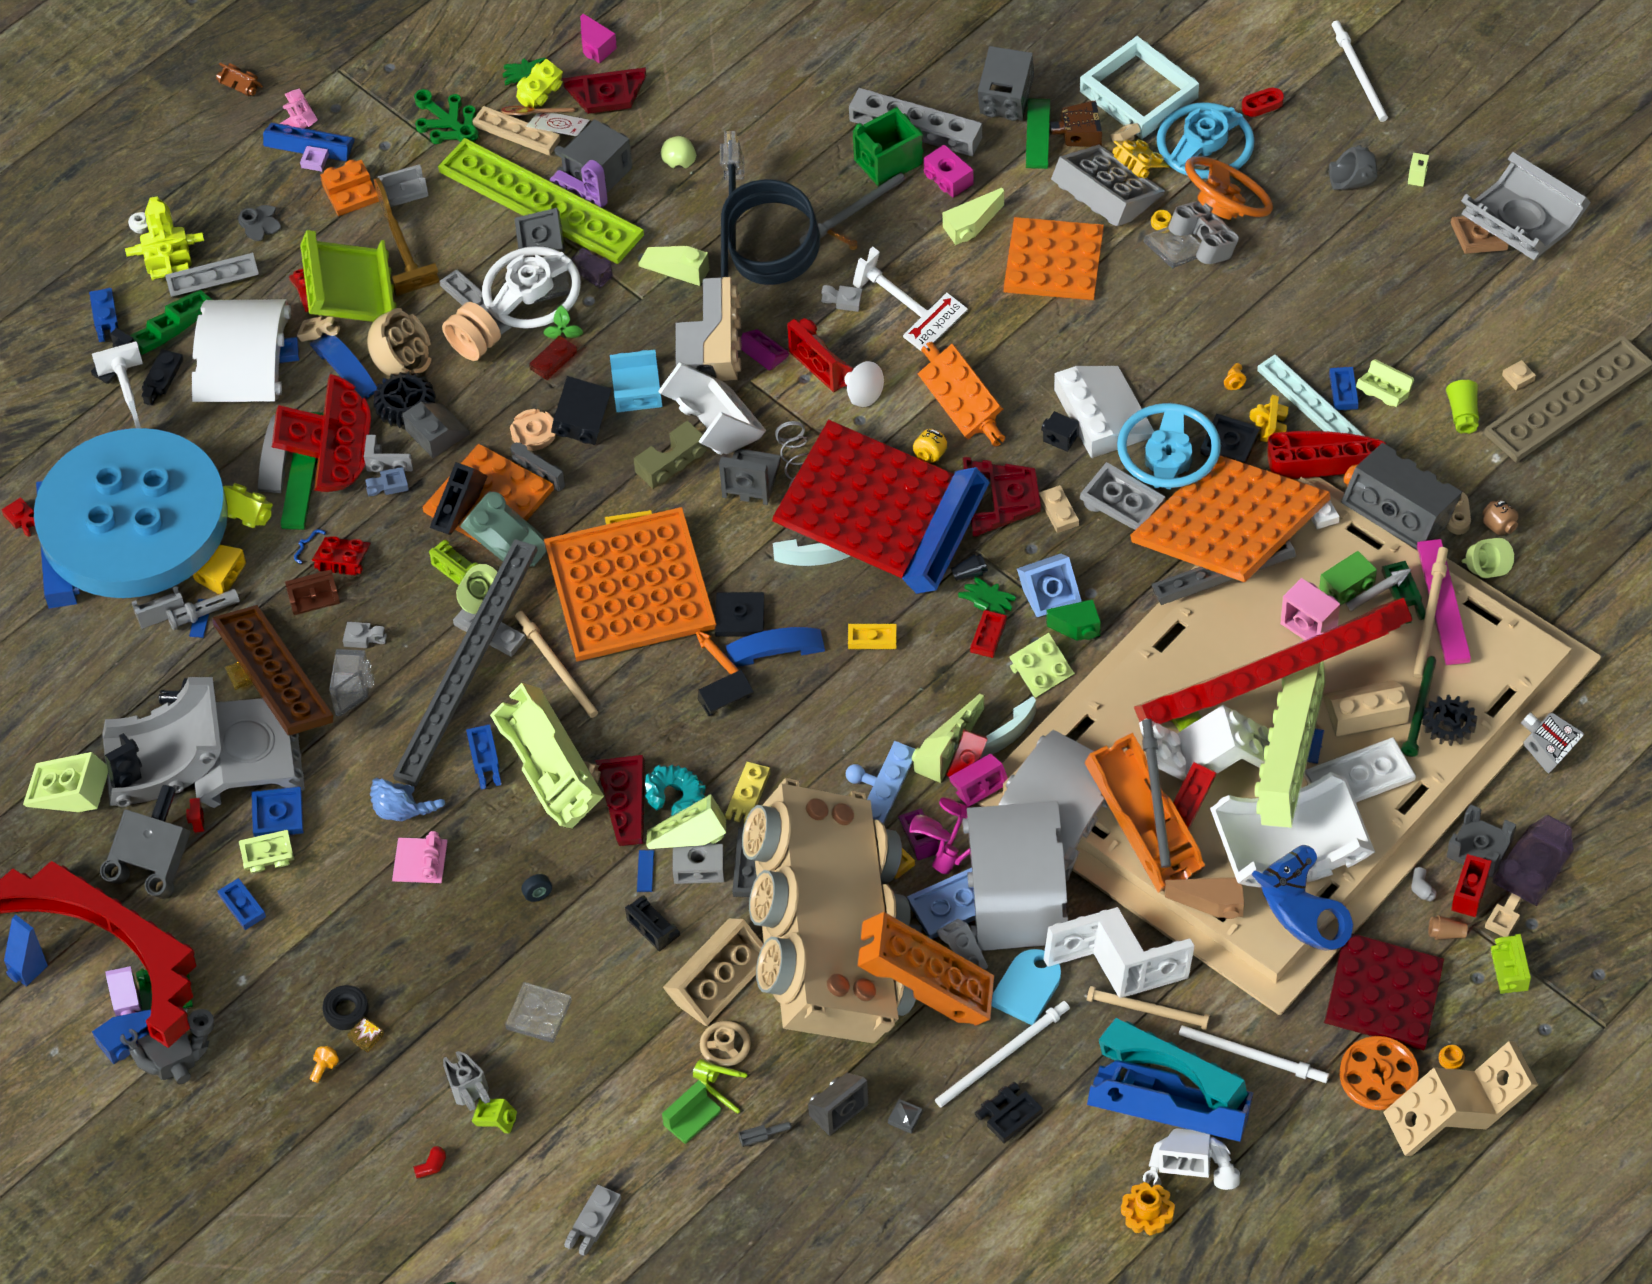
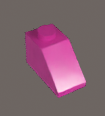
M582 14L580 20L583 53L587 58L593 59L600 64L617 49L615 33Z

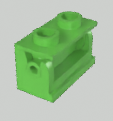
M1356 551L1321 574L1319 589L1327 595L1333 596L1341 606L1355 598L1362 591H1367L1374 586L1377 569L1359 551Z

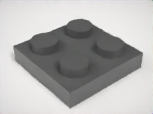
M558 208L514 218L518 249L538 246L565 252L560 211Z

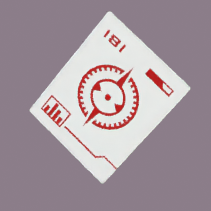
M536 113L526 127L578 136L589 120L557 113Z

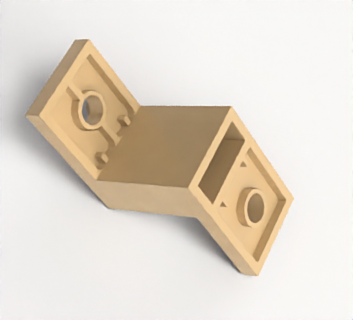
M1508 1041L1475 1071L1434 1067L1383 1113L1404 1155L1413 1156L1445 1127L1488 1129L1537 1087L1538 1083L1516 1042ZM1506 1071L1509 1074L1507 1084H1505L1503 1080V1076ZM1414 1113L1417 1116L1415 1125L1412 1124V1116Z

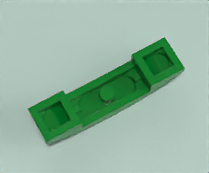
M1028 99L1026 168L1048 169L1050 99Z

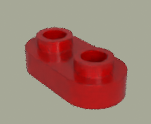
M1274 87L1255 92L1243 98L1241 110L1249 117H1256L1271 112L1283 105L1284 94L1280 89Z

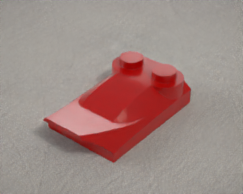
M806 318L801 320L793 319L787 323L789 352L833 393L847 386L845 376L848 372H852L854 368L828 349L827 345L816 334L817 327L815 323Z

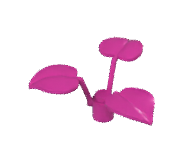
M942 797L939 801L940 806L948 813L958 816L952 834L943 829L938 821L921 814L916 815L911 821L910 833H922L941 840L932 866L940 873L950 874L955 864L960 865L961 861L970 854L969 848L961 856H958L959 850L952 846L962 820L967 818V808L971 807H967L965 804L950 798Z

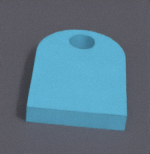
M1032 949L1020 953L1012 961L993 992L991 1006L1033 1025L1038 1021L1059 986L1061 979L1060 965L1056 964L1045 968L1036 967L1034 965L1036 961L1044 960L1045 951Z

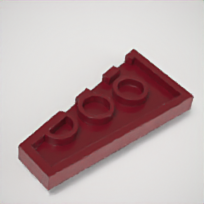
M643 755L595 760L596 765H599L598 771L601 772L600 781L618 845L643 844L645 759Z

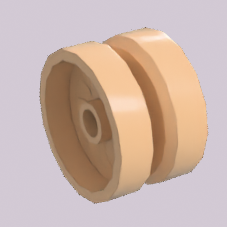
M473 302L463 304L456 314L451 315L442 325L443 333L451 346L460 355L472 361L482 357L486 353L487 348L494 346L501 338L500 329L492 316L484 308Z

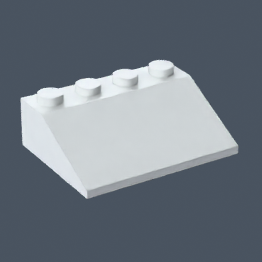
M1075 366L1055 373L1054 390L1069 418L1079 421V437L1090 457L1094 458L1118 450L1117 440L1122 426L1128 418L1142 409L1119 367ZM1147 417L1139 421L1131 429L1127 438V446L1152 437L1154 430Z

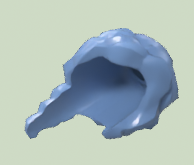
M382 778L372 780L370 800L373 803V809L376 811V814L382 819L404 821L419 814L425 815L426 813L436 811L445 805V800L443 799L416 804L412 796L415 790L414 787L407 784H393Z

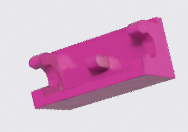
M990 753L951 775L949 779L958 790L955 792L957 796L969 807L1003 788V783L1008 777L1003 764Z

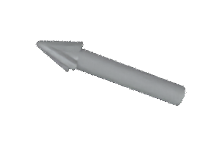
M1411 569L1391 572L1392 575L1347 602L1346 605L1349 610L1356 609L1395 584L1400 585Z

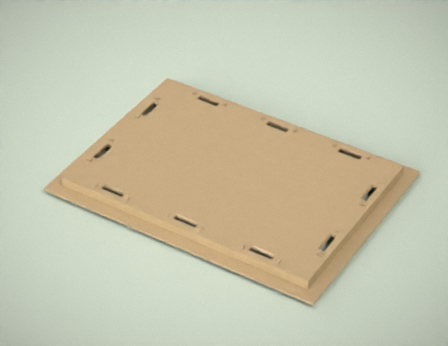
M1301 477L1293 479L1329 491L1330 501L1339 515V523L1316 529L1310 519L1289 539L1295 549L1296 557L1257 570L1246 582L1233 579L1161 605L1159 602L1002 763L1008 779L1011 775H1016L1024 761L1036 747L1042 735L1046 736L1052 730L1068 736L1087 716L1095 722L1076 742L1096 751L1106 745L1108 748H1111L1115 741L1133 733L1143 750V737L1134 706L1212 678L1304 641V639L1280 624L1283 596L1301 578L1315 584L1319 589L1321 574L1356 551H1359L1377 569L1374 586L1385 580L1382 566L1406 561L1422 597V603L1426 612L1429 595L1418 550L1342 504L1341 500L1344 492L1322 478ZM1351 526L1382 547L1377 550L1346 529ZM1448 558L1446 560L1471 660L1470 663L1445 664L1434 619L1427 658L1434 656L1436 658V665L1425 708H1428L1430 701L1436 703L1438 696L1443 700H1446L1447 695L1451 696V700H1455L1457 696H1460L1461 703L1469 701L1468 708H1475L1474 715L1477 716L1475 733H1471L1469 740L1463 737L1461 745L1457 741H1453L1452 746H1449L1448 741H1444L1441 745L1439 744V738L1430 739L1431 732L1425 733V725L1421 724L1417 745L1419 746L1418 755L1415 757L1404 755L1416 775L1415 781L1356 802L1375 852L1349 868L1345 864L1333 869V875L1306 883L1305 891L1317 897H1320L1331 883L1339 887L1329 899L1341 902L1349 910L1353 922V934L1356 933L1524 746L1523 742L1531 734L1521 724L1524 718L1531 712L1542 722L1549 713H1553L1598 664L1601 658L1593 650ZM1390 589L1385 590L1352 611L1349 610L1346 602L1342 604L1339 610L1338 626L1371 611L1373 608L1393 601ZM1469 601L1500 621V623L1496 626L1463 604ZM1414 605L1408 607L1412 615V623L1400 625V628L1390 631L1385 636L1324 660L1325 688L1323 694L1395 680L1404 687L1410 705L1408 723L1336 737L1322 697L1315 726L1316 729L1324 730L1322 748L1318 764L1307 762L1306 769L1394 737L1400 749L1402 744L1407 742L1422 678L1413 677L1424 620L1418 618ZM1178 622L1186 627L1162 652L1154 648ZM1282 678L1213 707L1198 710L1203 718L1224 705L1270 729V727H1274V709L1279 708L1277 706L1278 692H1283ZM1509 688L1516 691L1493 718L1486 714ZM1171 720L1160 724L1171 731L1179 732ZM1240 759L1217 773L1189 829L1200 849L1205 867L1201 872L1187 879L1236 878L1210 808L1217 804L1221 798L1228 795L1239 798H1259L1255 797L1256 782L1261 781L1259 767L1244 759ZM1158 769L1161 789L1174 802L1184 781ZM1304 777L1301 788L1308 785ZM1008 779L1003 783V788L976 803L981 807L998 806L1007 790L1006 783ZM1421 784L1429 788L1405 815L1398 811ZM1109 805L1107 808L1102 806L1096 814L1098 821L1095 824L1096 827L1107 833L1108 836L1103 840L1091 831L1087 838L1082 836L1076 848L1080 853L1072 871L1172 941L1191 939L1194 944L1193 955L1278 1015L1284 1013L1341 949L1340 947L1324 951L1295 938L1276 918L1269 907L1261 887L1243 885V917L1226 919L1224 922L1210 914L1165 898V890L1157 892ZM1176 866V867H1174V868H1172V869L1175 871V870H1177V869H1179V868H1178V866ZM1329 910L1322 911L1317 920V927L1321 936L1327 940H1332L1338 932V920Z

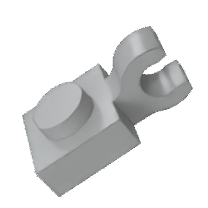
M824 285L821 302L836 303V309L859 312L862 288L839 286V291H837L832 286Z
M347 622L343 637L344 647L368 648L369 642L385 644L387 634H384L385 627L375 626L372 628L371 623Z

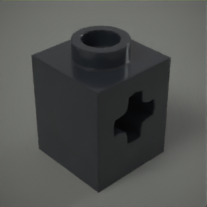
M1054 411L1050 418H1046L1042 424L1043 442L1068 452L1079 436V421Z

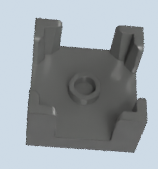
M1470 804L1465 813L1464 823L1458 834L1454 833L1449 841L1447 858L1463 865L1467 854L1491 860L1489 877L1493 878L1513 842L1516 824L1505 820L1503 829L1480 820L1482 810Z

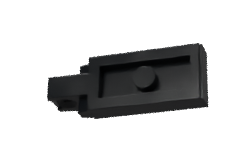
M161 349L143 382V393L141 396L143 397L144 404L152 406L158 395L166 394L184 360L182 354Z

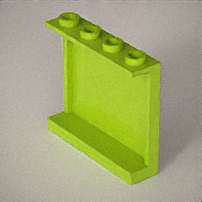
M306 230L300 247L309 314L374 322L379 316L396 309V302L393 301L394 286L390 281L391 267H388L389 252L386 250L384 240L380 241L377 249L317 241L316 232Z

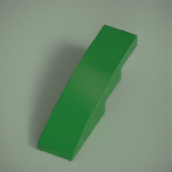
M201 290L166 305L165 313L147 320L146 328L129 336L133 337L134 342H137L139 352L143 355L166 343L195 323L198 315H202L201 306L203 302L212 299Z

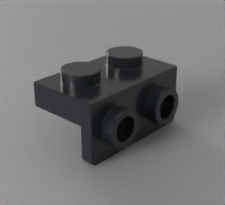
M124 733L119 735L121 747L105 755L113 788L128 787L133 782L142 778L140 772L142 763L137 756L139 748L133 739L129 740Z

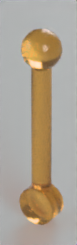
M832 230L827 231L828 234L848 244L850 249H857L858 242L856 240L850 241Z

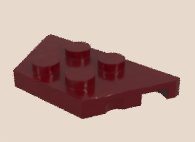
M646 67L567 77L562 78L563 87L587 114L631 108L647 75Z

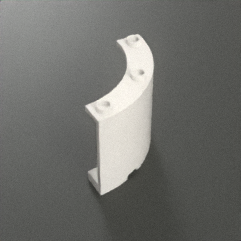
M287 299L205 300L201 306L202 315H198L194 337L193 359H197L196 372H192V402L276 401L279 395H282V383L278 381L280 347H284L283 330L288 319L291 318V306L287 305Z
M1332 772L1301 788L1292 828L1261 825V814H1257V801L1259 798H1239L1228 795L1221 798L1217 804L1210 808L1237 882L1246 886L1261 887V884L1252 876L1253 871L1263 873L1271 864L1300 845L1312 847L1317 854V861L1307 874V882L1333 875V869L1345 864L1349 868L1375 852L1346 778Z

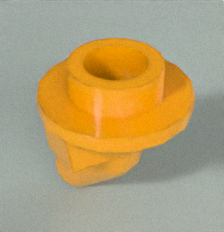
M1235 363L1228 371V376L1224 379L1226 389L1238 390L1245 384L1246 376L1241 372V364Z
M320 1046L316 1049L313 1060L317 1064L309 1079L319 1083L325 1068L333 1069L337 1065L339 1058L333 1048Z

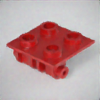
M336 536L325 537L312 558V561H315L314 568L320 572L331 570L332 573H336L339 564V574H343L344 569L346 575L357 576V574H362L363 566L359 564L370 547L371 542H363L360 539H340Z

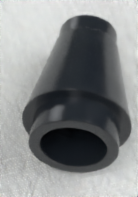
M973 554L951 568L956 581L984 576L983 573L988 572L982 554L977 556Z

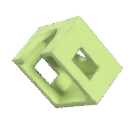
M1413 153L1408 184L1424 186L1429 155ZM1423 160L1424 164L1419 165L1418 161Z

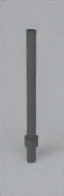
M902 173L897 174L823 224L818 223L820 238L825 236L828 230L905 181L904 175ZM807 234L799 239L801 244L804 242Z
M1152 719L1142 720L1144 734L1142 745L1143 751L1146 752L1160 863L1161 868L1171 867L1156 755L1158 743L1157 738H1154Z

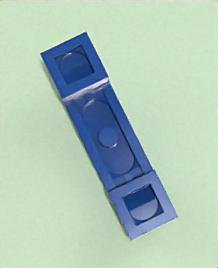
M325 334L310 343V346L322 360L326 359L341 378L356 387L355 391L362 399H367L374 395L377 386L359 360L335 335Z
M789 627L772 629L743 637L728 644L726 650L730 661L736 667L754 664V658L799 650L802 656L825 652V647L820 629Z

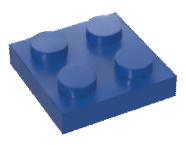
M301 787L252 792L254 837L288 830L289 835L304 833Z

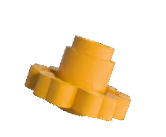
M1143 1182L1132 1186L1131 1194L1123 1196L1121 1214L1126 1217V1226L1132 1228L1135 1233H1140L1143 1230L1148 1235L1161 1233L1165 1229V1224L1173 1221L1175 1204L1170 1201V1192L1161 1185H1154L1151 1188L1148 1183Z

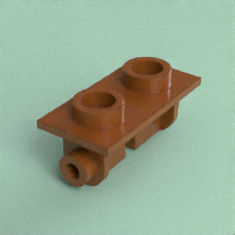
M219 63L223 68L222 72H218L216 76L220 84L233 89L236 82H238L235 90L246 96H254L257 91L256 86L263 87L257 81L258 77L253 73L247 71L244 74L240 72V68L231 63L228 66Z

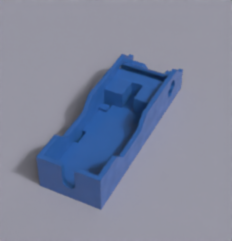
M1116 1060L1105 1067H1099L1094 1083L1090 1086L1087 1105L1240 1142L1249 1119L1254 1092L1247 1091V1097L1237 1110L1223 1106L1212 1109L1208 1107L1207 1101L1200 1089L1186 1086L1178 1074ZM1122 1068H1126L1128 1070L1125 1074L1124 1079L1121 1080V1076L1119 1074Z

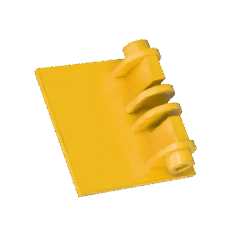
M1125 139L1124 141H1114L1117 145L1112 152L1114 158L1125 167L1128 166V169L1132 170L1139 178H1147L1150 173L1148 171L1149 168L1170 167L1164 161V157L1149 149V145L1143 140L1130 141Z

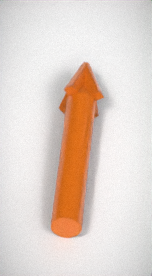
M701 631L696 632L701 648L705 647L730 675L739 671L710 639L711 635Z

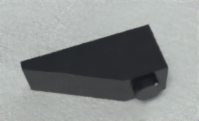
M455 462L429 528L451 535L480 497L487 475L475 468Z

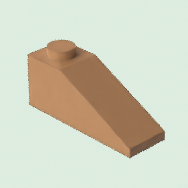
M1236 878L1165 880V898L1217 918L1234 919L1236 917H1243V885L1239 884Z

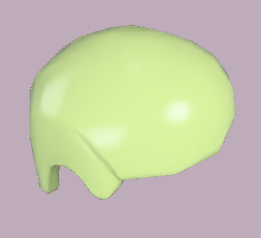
M682 136L667 139L660 151L663 162L672 168H675L677 165L688 168L695 162L697 156L691 141Z

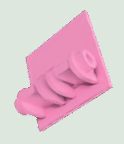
M435 831L429 832L426 839L398 838L392 881L442 883L448 840L441 839L439 833Z

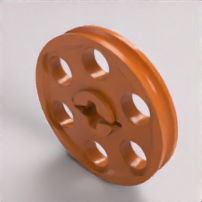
M1372 1036L1363 1038L1352 1044L1346 1050L1341 1060L1340 1082L1345 1093L1355 1103L1368 1109L1386 1110L1403 1095L1395 1094L1391 1089L1392 1086L1396 1084L1402 1085L1406 1089L1405 1092H1407L1418 1081V1065L1414 1055L1405 1045L1388 1037ZM1381 1046H1386L1391 1050V1054L1382 1056L1378 1053L1377 1049ZM1356 1052H1362L1366 1055L1367 1059L1363 1062H1358L1353 1059L1352 1055ZM1405 1062L1410 1065L1411 1069L1407 1072H1401L1397 1069L1396 1065ZM1375 1066L1379 1069L1380 1073H1383V1080L1375 1073ZM1351 1074H1356L1360 1076L1362 1081L1358 1084H1352L1347 1080V1077ZM1371 1090H1375L1380 1093L1381 1098L1371 1100L1366 1094Z

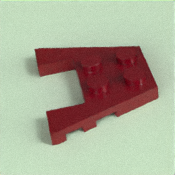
M963 457V469L976 467L986 478H990L994 512L974 513L971 519L973 536L984 534L1041 512L1035 468L1012 464L1001 466L992 464V461L988 460L977 462L972 461L970 457Z

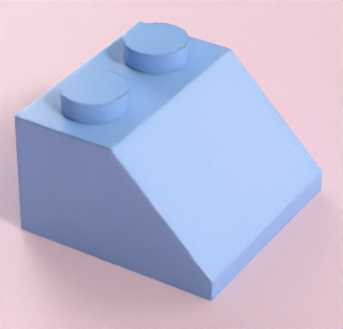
M1058 554L1017 568L1023 592L1036 617L1046 615V609L1082 602L1068 556Z

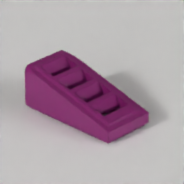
M922 808L898 816L917 860L936 855L939 850L938 839L930 836L927 837V835L922 833H910V825L908 824L911 823L916 815H925Z

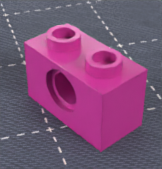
M942 145L924 157V173L926 177L936 182L943 192H947L951 197L954 198L973 185V169L947 146Z

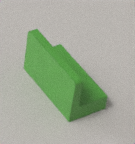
M698 1080L662 1113L663 1125L686 1144L721 1112V1108L707 1096L706 1086Z

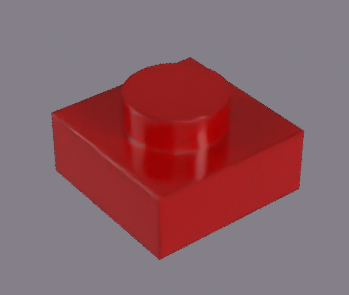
M200 798L190 799V809H186L187 823H192L194 832L204 831V812Z

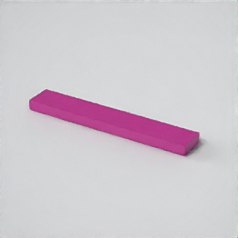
M1441 539L1417 542V550L1428 595L1430 594L1433 579L1431 575L1432 567L1436 563L1438 549L1443 547ZM1446 560V576L1442 579L1434 619L1445 664L1470 663L1471 656Z

